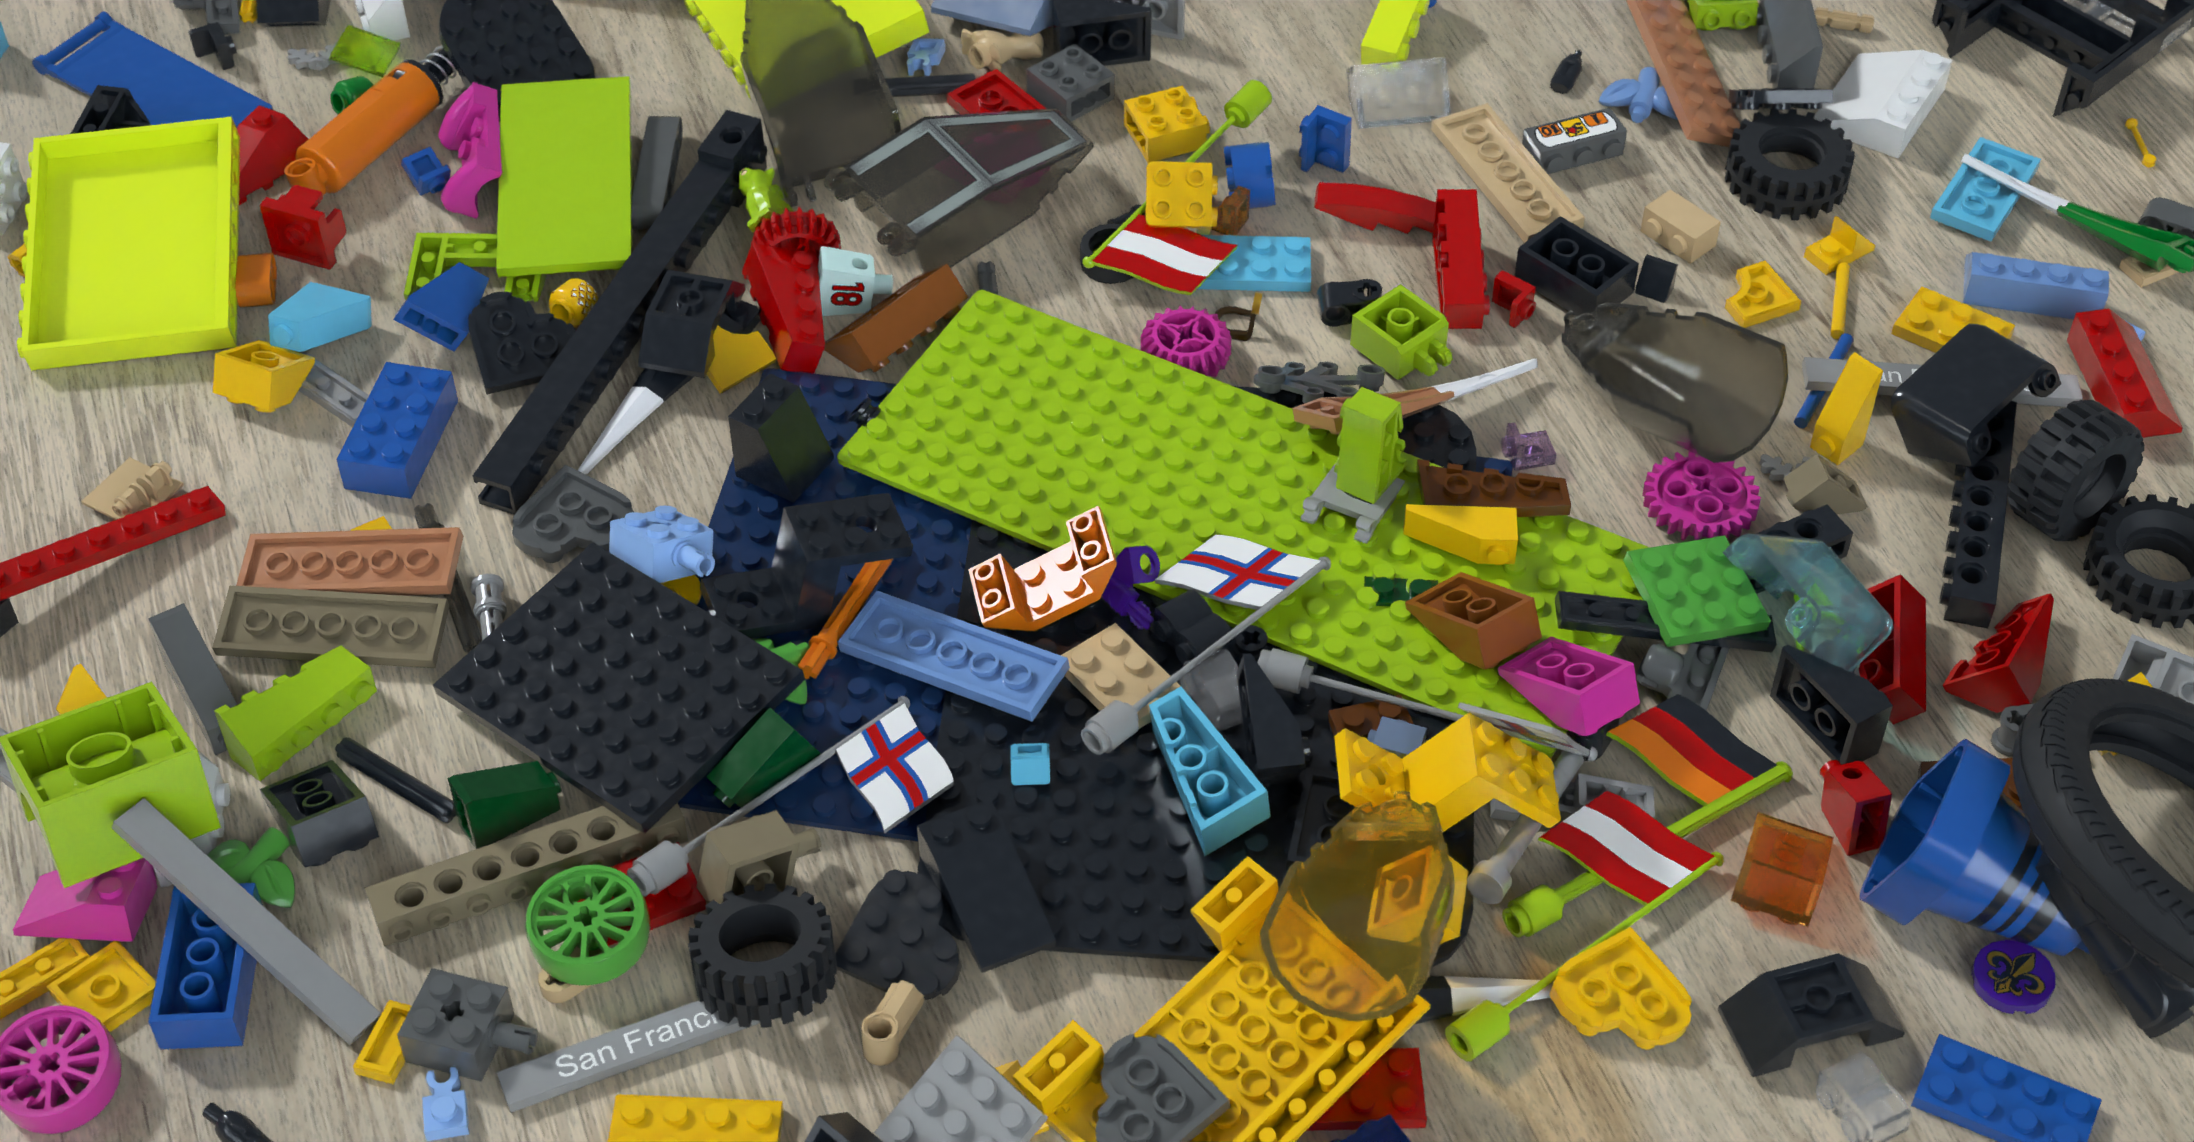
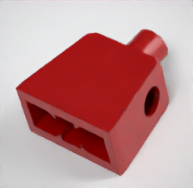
M1838 760L1826 762L1820 769V775L1824 779L1821 809L1847 856L1879 849L1886 834L1892 800L1891 791L1862 761L1843 765Z

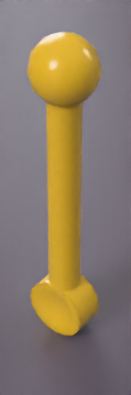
M2128 118L2125 126L2132 131L2142 152V164L2146 167H2153L2156 157L2149 154L2137 128V119Z

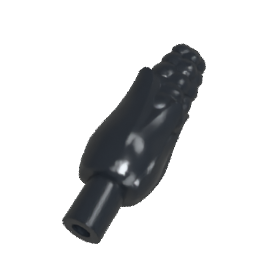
M212 1102L202 1112V1116L215 1125V1133L221 1142H273L251 1119L238 1111L228 1110L225 1112Z

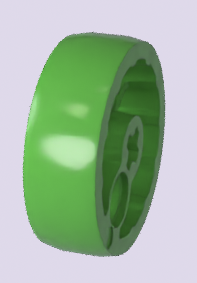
M581 865L557 873L539 887L527 909L526 935L534 958L550 976L572 985H596L619 977L640 959L649 939L650 918L642 892L626 874L603 865ZM628 907L631 909L628 912H620ZM617 926H632V927H631V929H630L629 931H624V930L618 928ZM544 930H553L545 935L543 932ZM608 938H611L620 943L614 948H609L606 942ZM563 942V944L557 951H553L551 949L555 945ZM576 946L581 949L580 957H569ZM599 948L602 951V954L589 957V951Z

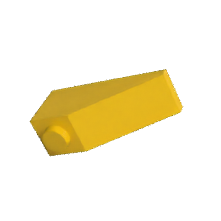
M1855 352L1850 355L1816 421L1810 448L1836 465H1839L1863 446L1883 374L1881 368Z
M1406 504L1404 535L1477 564H1515L1518 546L1516 508Z

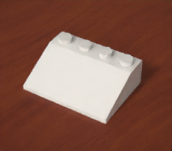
M1925 50L1858 54L1833 89V103H1823L1822 109L1817 111L1814 119L1823 121L1827 118L1832 121L1831 128L1833 130L1841 128L1845 131L1843 139H1851L1853 143L1898 159L1945 90L1952 60Z

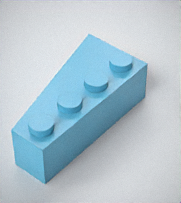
M1182 686L1149 704L1153 732L1205 856L1271 817L1268 791Z

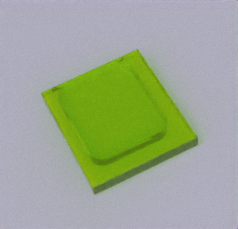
M347 25L330 54V60L383 78L398 53L401 43Z

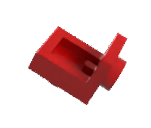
M1501 270L1494 278L1492 302L1510 311L1509 326L1516 328L1524 319L1528 320L1535 311L1536 302H1534L1536 287Z

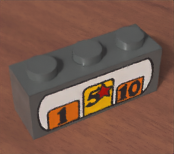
M1609 107L1526 128L1523 132L1522 144L1546 173L1551 174L1623 155L1627 129Z

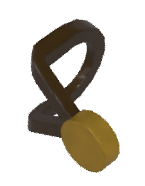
M1255 292L1252 310L1236 306H1226L1215 312V314H1218L1219 320L1223 315L1229 313L1250 317L1247 331L1228 329L1232 339L1248 341L1252 337L1256 314L1259 315L1263 293Z

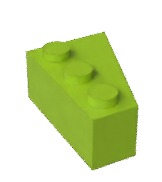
M1361 387L1352 398L1345 400L1340 411V418L1343 419L1342 430L1337 439L1340 452L1334 472L1337 473V489L1374 504L1407 466V459L1400 456V450L1403 451L1405 448V440L1398 438V432L1403 430L1401 402Z

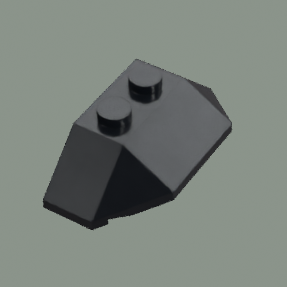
M97 85L70 134L149 126L151 124L140 106L133 99L128 88Z

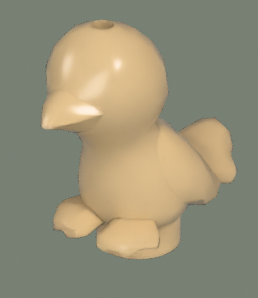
M964 29L961 33L962 54L968 55L970 63L976 69L989 67L991 71L998 69L1001 72V65L1012 58L1031 60L1039 58L1043 54L1044 41L1039 32L1032 36L1014 32L1010 36H1005L991 30L971 32Z

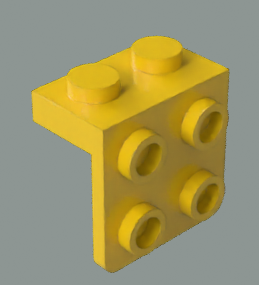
M1149 162L1146 167V224L1150 227L1196 228V233L1209 235L1211 228L1217 227L1218 215L1217 207H1212V195H1217L1218 177L1217 175H1212V163Z

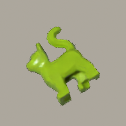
M773 167L766 172L761 169L752 170L744 168L739 174V189L746 196V208L751 218L747 222V227L753 233L757 226H761L763 218L771 219L773 211L783 214L785 207L790 212L794 211L783 200L784 194L780 186L772 184L775 174Z

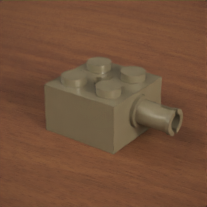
M777 810L760 816L756 815L735 824L718 827L706 832L696 888L707 903L715 900L719 904L724 902V893L733 890L735 895L738 896L744 894L743 887L754 885L755 891H763L765 883L776 884L777 891L783 892L786 885L791 886L796 859L820 852V837L814 828L793 834Z

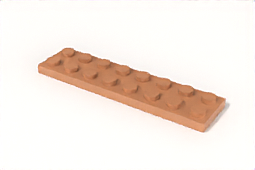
M1626 0L1686 139L1730 147L1733 131L1735 128L1740 129V123L1734 110L1731 109V103H1729V99L1684 1Z

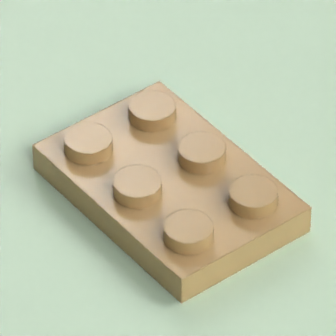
M1116 623L1061 655L1068 658L1070 666L1065 677L1099 711L1114 700L1133 706L1171 677ZM1177 682L1137 712L1139 729L1151 722L1149 704L1180 687Z

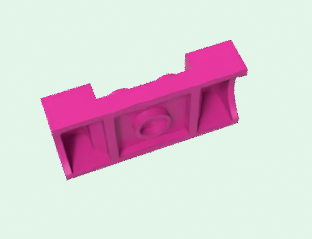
M473 82L447 111L438 136L445 148L459 151L458 158L462 159L461 168L448 180L441 193L442 203L450 212L477 219L479 215L477 194L482 185L501 176L502 163L497 90Z

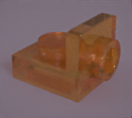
M1238 186L1231 196L1225 197L1222 205L1217 207V227H1212L1211 230L1223 235L1236 236L1249 220L1250 189Z

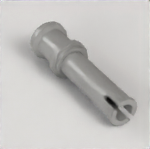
M495 574L479 575L470 584L471 592L476 598L473 613L474 617L481 624L482 640L503 623L507 613L506 603L502 601L501 596L504 589L503 579ZM487 584L490 585L489 591H487Z

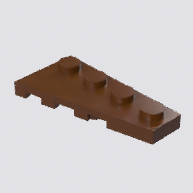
M1417 459L1416 471L1422 505L1516 508L1517 517L1570 515L1571 501L1565 478L1518 473L1516 477H1511L1499 473L1497 469L1484 468V473L1462 470L1463 465L1448 463L1447 468L1429 466L1430 461Z

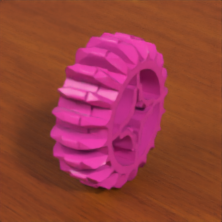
M1179 305L1177 310L1173 311L1170 308H1166L1164 314L1155 313L1153 320H1147L1145 329H1143L1141 334L1140 350L1200 374L1217 377L1218 372L1225 369L1229 356H1231L1232 338L1230 331L1226 327V322L1220 321L1218 314L1209 315L1207 308L1197 311L1194 305L1190 309H1183Z

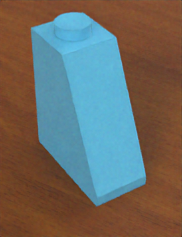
M309 282L268 314L270 345L303 352L369 329L372 326L371 296Z

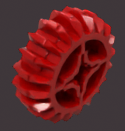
M800 206L797 211L790 212L785 207L783 214L773 211L771 219L763 218L761 226L755 228L753 240L751 241V244L753 242L817 254V262H819L821 246L841 249L840 234L836 230L833 221H827L824 213L816 215L813 208L803 212Z

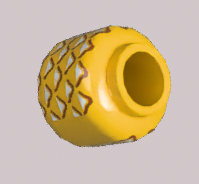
M571 278L551 293L549 297L550 313L554 314V318L561 319L567 324L570 323L576 328L581 325L599 299L598 295L588 282L579 278Z

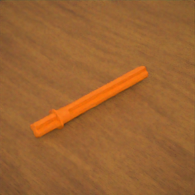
M893 559L864 564L819 634L810 639V648L798 664V667L803 670L805 679H809L810 676L816 679L826 662L836 656V647L839 639L854 621Z

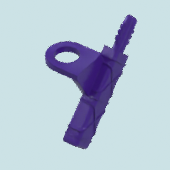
M1149 546L1126 547L1116 557L1117 565L1101 598L1121 616L1129 615L1130 622L1137 626L1138 629H1150V623H1153L1154 618L1150 615V608L1146 607L1143 601L1136 602L1140 594L1133 589V584L1155 581L1160 572L1159 558L1156 552ZM1143 554L1149 558L1151 563V571L1148 575L1143 572L1140 566V558Z

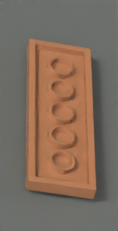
M460 527L250 534L236 586L386 595L451 594L464 536Z

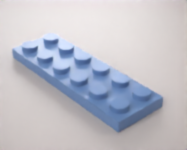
M880 591L874 593L838 641L840 652L1029 721L1035 719L1070 668L1068 658Z

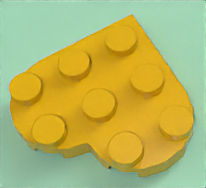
M1631 927L1569 959L1559 968L1550 990V998L1560 1014L1575 1025L1581 1034L1594 1036L1598 1032L1619 1028L1628 1037L1633 1039L1639 1048L1646 1050L1652 1049L1656 1045H1665L1676 1041L1685 1033L1691 1018L1690 1004L1692 1001L1687 990Z

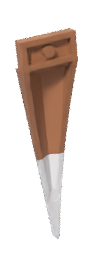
M1537 358L1459 381L1381 395L1401 402L1403 419L1538 368ZM1353 396L1318 398L1294 407L1295 422L1309 425L1311 429L1322 428L1329 430L1331 434H1339L1343 419L1340 418L1342 405L1347 398H1352Z

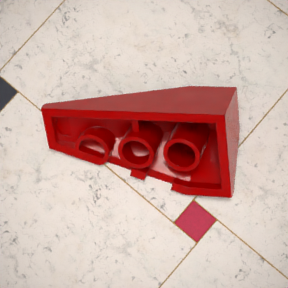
M2049 593L2018 603L1994 627L1997 634H1994L1986 641H1979L1973 647L1976 655L1969 662L1966 659L1960 660L1953 667L1942 685L1947 693L1995 713L2002 712L2010 706L2031 704L2042 680L2054 603L2052 594Z

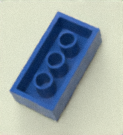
M391 362L385 363L336 459L344 489L408 499L412 498L458 403L452 371Z
M238 883L263 905L255 883ZM175 886L173 887L148 1021L159 1049L243 1046L257 960Z

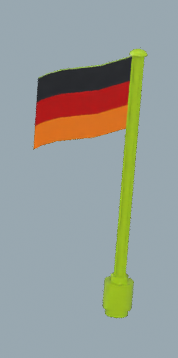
M1679 694L1611 729L1606 734V736L1632 750L1670 785L1704 806L1666 827L1681 838L1778 784L1790 782L1793 778V771L1786 762L1778 761L1775 764L1740 741L1705 709ZM1587 871L1556 889L1540 884L1508 903L1507 908L1502 911L1505 926L1517 938L1522 936L1530 937L1559 921L1563 916L1562 909L1564 904L1600 885L1603 881L1590 871Z

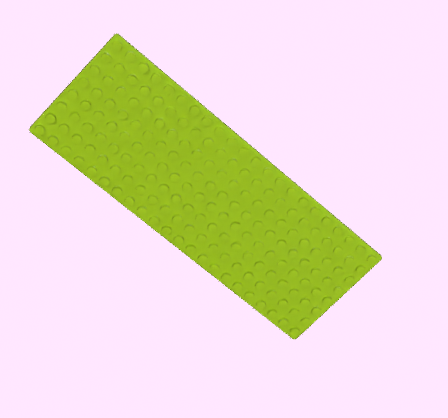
M986 290L975 292L878 406L881 411L877 417L871 419L867 426H861L837 454V460L840 465L1049 552L1071 541L1066 521L1099 506L1103 513L1115 557L1126 547L1149 546L1156 552L1159 558V576L1214 535L1241 538L1286 554L1316 560L1320 557H1328L1331 561L1329 570H1321L1251 625L1262 628L1267 633L1268 643L1294 654L1308 657L1313 662L1395 696L1401 694L1405 700L1460 715H1466L1468 712L1458 708L1459 702L1550 726L1566 734L1567 729L1558 727L1499 675L1498 667L1550 637L1610 656L1613 655L1623 637L1621 635L1558 628L1555 597L1558 591L1643 600L1623 559L1627 551L1650 547L1568 515L1517 517L1518 546L1515 564H1477L1404 535L1406 504L1422 505L1416 471L1417 459L1420 458L1400 451V456L1407 459V466L1397 478L1405 482L1398 492L1396 499L1377 524L1367 544L1354 540V535L1358 530L1356 528L1358 519L1323 507L1315 524L1302 521L1301 516L1305 511L1302 508L1304 500L1312 496L1339 457L1340 446L1337 445L1339 434H1331L1329 430L1322 428L1311 429L1309 425L1295 422L1293 409ZM1430 462V465H1429V466L1441 467V466H1438V465L1433 464V463H1431V462ZM1143 554L1140 558V566L1143 572L1148 575L1151 571V563L1149 558ZM1460 572L1533 597L1542 638L1528 645L1526 650L1514 653L1501 660L1497 666L1490 669H1481L1460 660L1406 609V601L1398 600L1393 602L1391 606H1376L1379 594L1374 592L1372 587H1364V577H1373L1374 579L1386 577L1391 580L1394 578L1408 579L1406 590L1409 592V585L1413 580H1438V584ZM1155 581L1133 584V587L1167 601L1188 591L1180 587L1155 584ZM1201 595L1213 613L1219 615L1232 628H1235L1257 611L1251 608L1223 603ZM1519 739L1535 750L1545 753L1548 757H1552L1557 750L1556 748Z

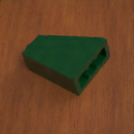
M769 708L709 773L707 778L717 786L713 794L726 806L731 808L736 803L742 808L821 753L773 709Z
M538 761L456 774L447 778L459 825L475 849L496 843L561 810L558 794L562 792L560 783L552 771L546 773Z

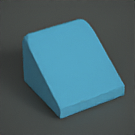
M1049 744L1011 745V782L1013 785L1049 784Z

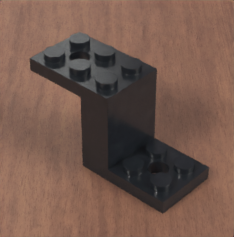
M889 493L784 507L772 568L701 578L700 590L711 615L749 638L823 627L830 617L841 566L908 557L912 554L913 544ZM859 526L869 527L873 531L865 532L863 529L859 528ZM747 601L756 607L746 608L739 602Z

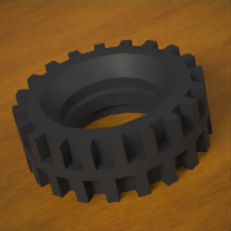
M1770 109L1768 116L1757 112L1753 115L1752 122L1745 118L1741 121L1740 129L1735 128L1733 131L1725 166V182H1731L1729 191L1732 195L1741 194L1740 203L1744 206L1749 203L1754 204V211L1759 214L1767 210L1773 212L1772 218L1780 219L1781 214L1790 215L1791 220H1799L1802 214H1807L1810 219L1817 218L1819 210L1827 214L1832 211L1834 203L1840 205L1844 194L1847 192L1855 158V151H1851L1853 145L1851 139L1843 140L1845 133L1843 129L1837 128L1833 130L1831 128L1832 121L1827 118L1823 121H1818L1814 119L1815 113L1808 112L1806 116L1798 115L1797 109H1789L1788 114H1780L1778 110ZM1769 152H1789L1802 155L1818 165L1806 170H1791L1769 162L1763 154Z
M2148 494L2144 502H2139L2136 496L2127 497L2124 507L2115 502L2110 506L2108 513L2103 512L2100 515L2085 553L2086 558L2083 563V570L2089 571L2086 578L2088 586L2098 585L2095 596L2100 601L2109 599L2113 602L2111 611L2119 614L2124 610L2132 614L2130 621L2139 623L2140 618L2152 620V627L2161 628L2163 622H2171L2174 629L2182 628L2186 619H2189L2194 624V504L2191 503L2188 508L2177 505L2178 498L2169 496L2168 502H2161L2157 500L2156 495ZM2138 549L2162 551L2175 557L2185 565L2191 578L2180 582L2155 579L2135 569L2127 562L2125 554Z

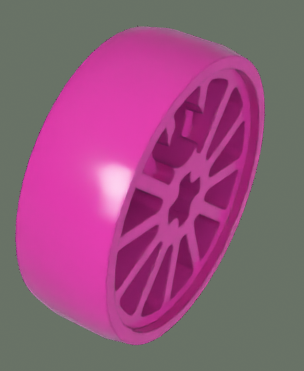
M49 1006L19 1018L0 1036V1110L16 1125L39 1134L63 1133L86 1124L108 1105L119 1085L122 1064L115 1039L99 1019L80 1008L72 1006ZM81 1033H82L83 1035H85V1036H83L82 1038H80L79 1040H77V1038L79 1037V1035H80ZM47 1038V1045L43 1047L41 1041ZM96 1045H99L98 1052L84 1054ZM33 1046L37 1050L34 1054L27 1052ZM21 1061H22V1062H25V1063H28V1064L19 1065V1064L21 1063ZM98 1066L93 1075L79 1070L81 1068ZM78 1082L87 1084L78 1095H75L72 1089L75 1088ZM41 1089L40 1094L36 1098L33 1095L26 1098L31 1091ZM67 1093L69 1101L57 1106L59 1096Z

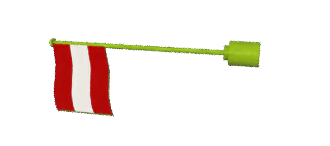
M1248 81L1225 104L1224 112L1227 121L1186 162H1195L1231 125L1247 128L1272 103V95L1269 89L1260 81ZM1145 201L1090 257L1085 256L1082 262L1086 268L1098 266L1128 274L1163 290L1183 295H1192L1237 249L1238 245L1213 240L1186 228L1150 227L1146 224V216L1141 215L1146 210Z
M1605 791L1538 838L1539 841L1547 843L1569 855L1608 886L1644 905V907L1580 953L1629 928L1715 865L1720 867L1724 863V857L1721 853L1713 852L1710 854L1684 840L1636 804L1609 791ZM1559 968L1504 1007L1499 1003L1484 1000L1447 1026L1445 1035L1453 1051L1463 1060L1470 1062L1507 1036L1510 1032L1509 1013L1555 981Z

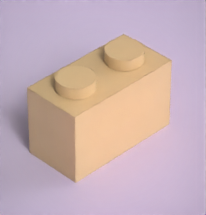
M1670 189L1645 206L1640 231L1691 264L1716 246L1721 221Z

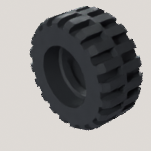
M2080 400L2067 404V408H2060L2050 420L2046 419L2041 424L2040 430L2030 437L2027 447L2024 451L2020 452L2017 458L2018 463L2015 468H2012L2010 474L2011 482L2007 486V493L2009 495L2007 498L2011 509L2017 516L2055 541H2074L2078 537L2086 536L2097 525L2099 517L2103 512L2108 513L2113 503L2119 502L2122 498L2124 499L2129 491L2128 488L2131 482L2135 481L2138 475L2137 469L2143 461L2141 453L2144 451V442L2140 430L2134 424L2097 401Z

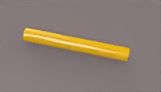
M1844 262L1839 263L1836 269L1830 333L1834 339H1839L1845 332L1850 265Z

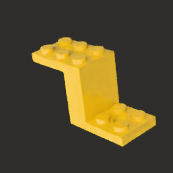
M1467 713L1403 758L1346 728L1334 736L1340 799L1424 843H1428L1492 799L1504 803L1548 828L1561 821L1558 805L1559 797L1556 792L1553 773L1554 765L1551 758L1471 713Z

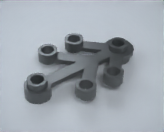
M1288 362L1283 368L1273 365L1259 367L1258 374L1254 375V384L1259 386L1260 390L1265 393H1279L1283 389L1303 395L1302 402L1308 403L1318 398H1324V392L1335 394L1336 397H1351L1358 392L1353 387L1341 385H1359V389L1364 387L1377 392L1380 386L1384 384L1385 369L1377 365L1365 364L1358 367L1357 375H1337V364L1320 362L1317 367L1305 373L1304 364Z

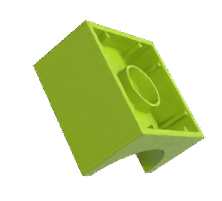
M153 682L0 737V746L24 816L28 822L37 820L64 888L143 858L112 829L113 822L143 798L190 840L221 828L198 750Z

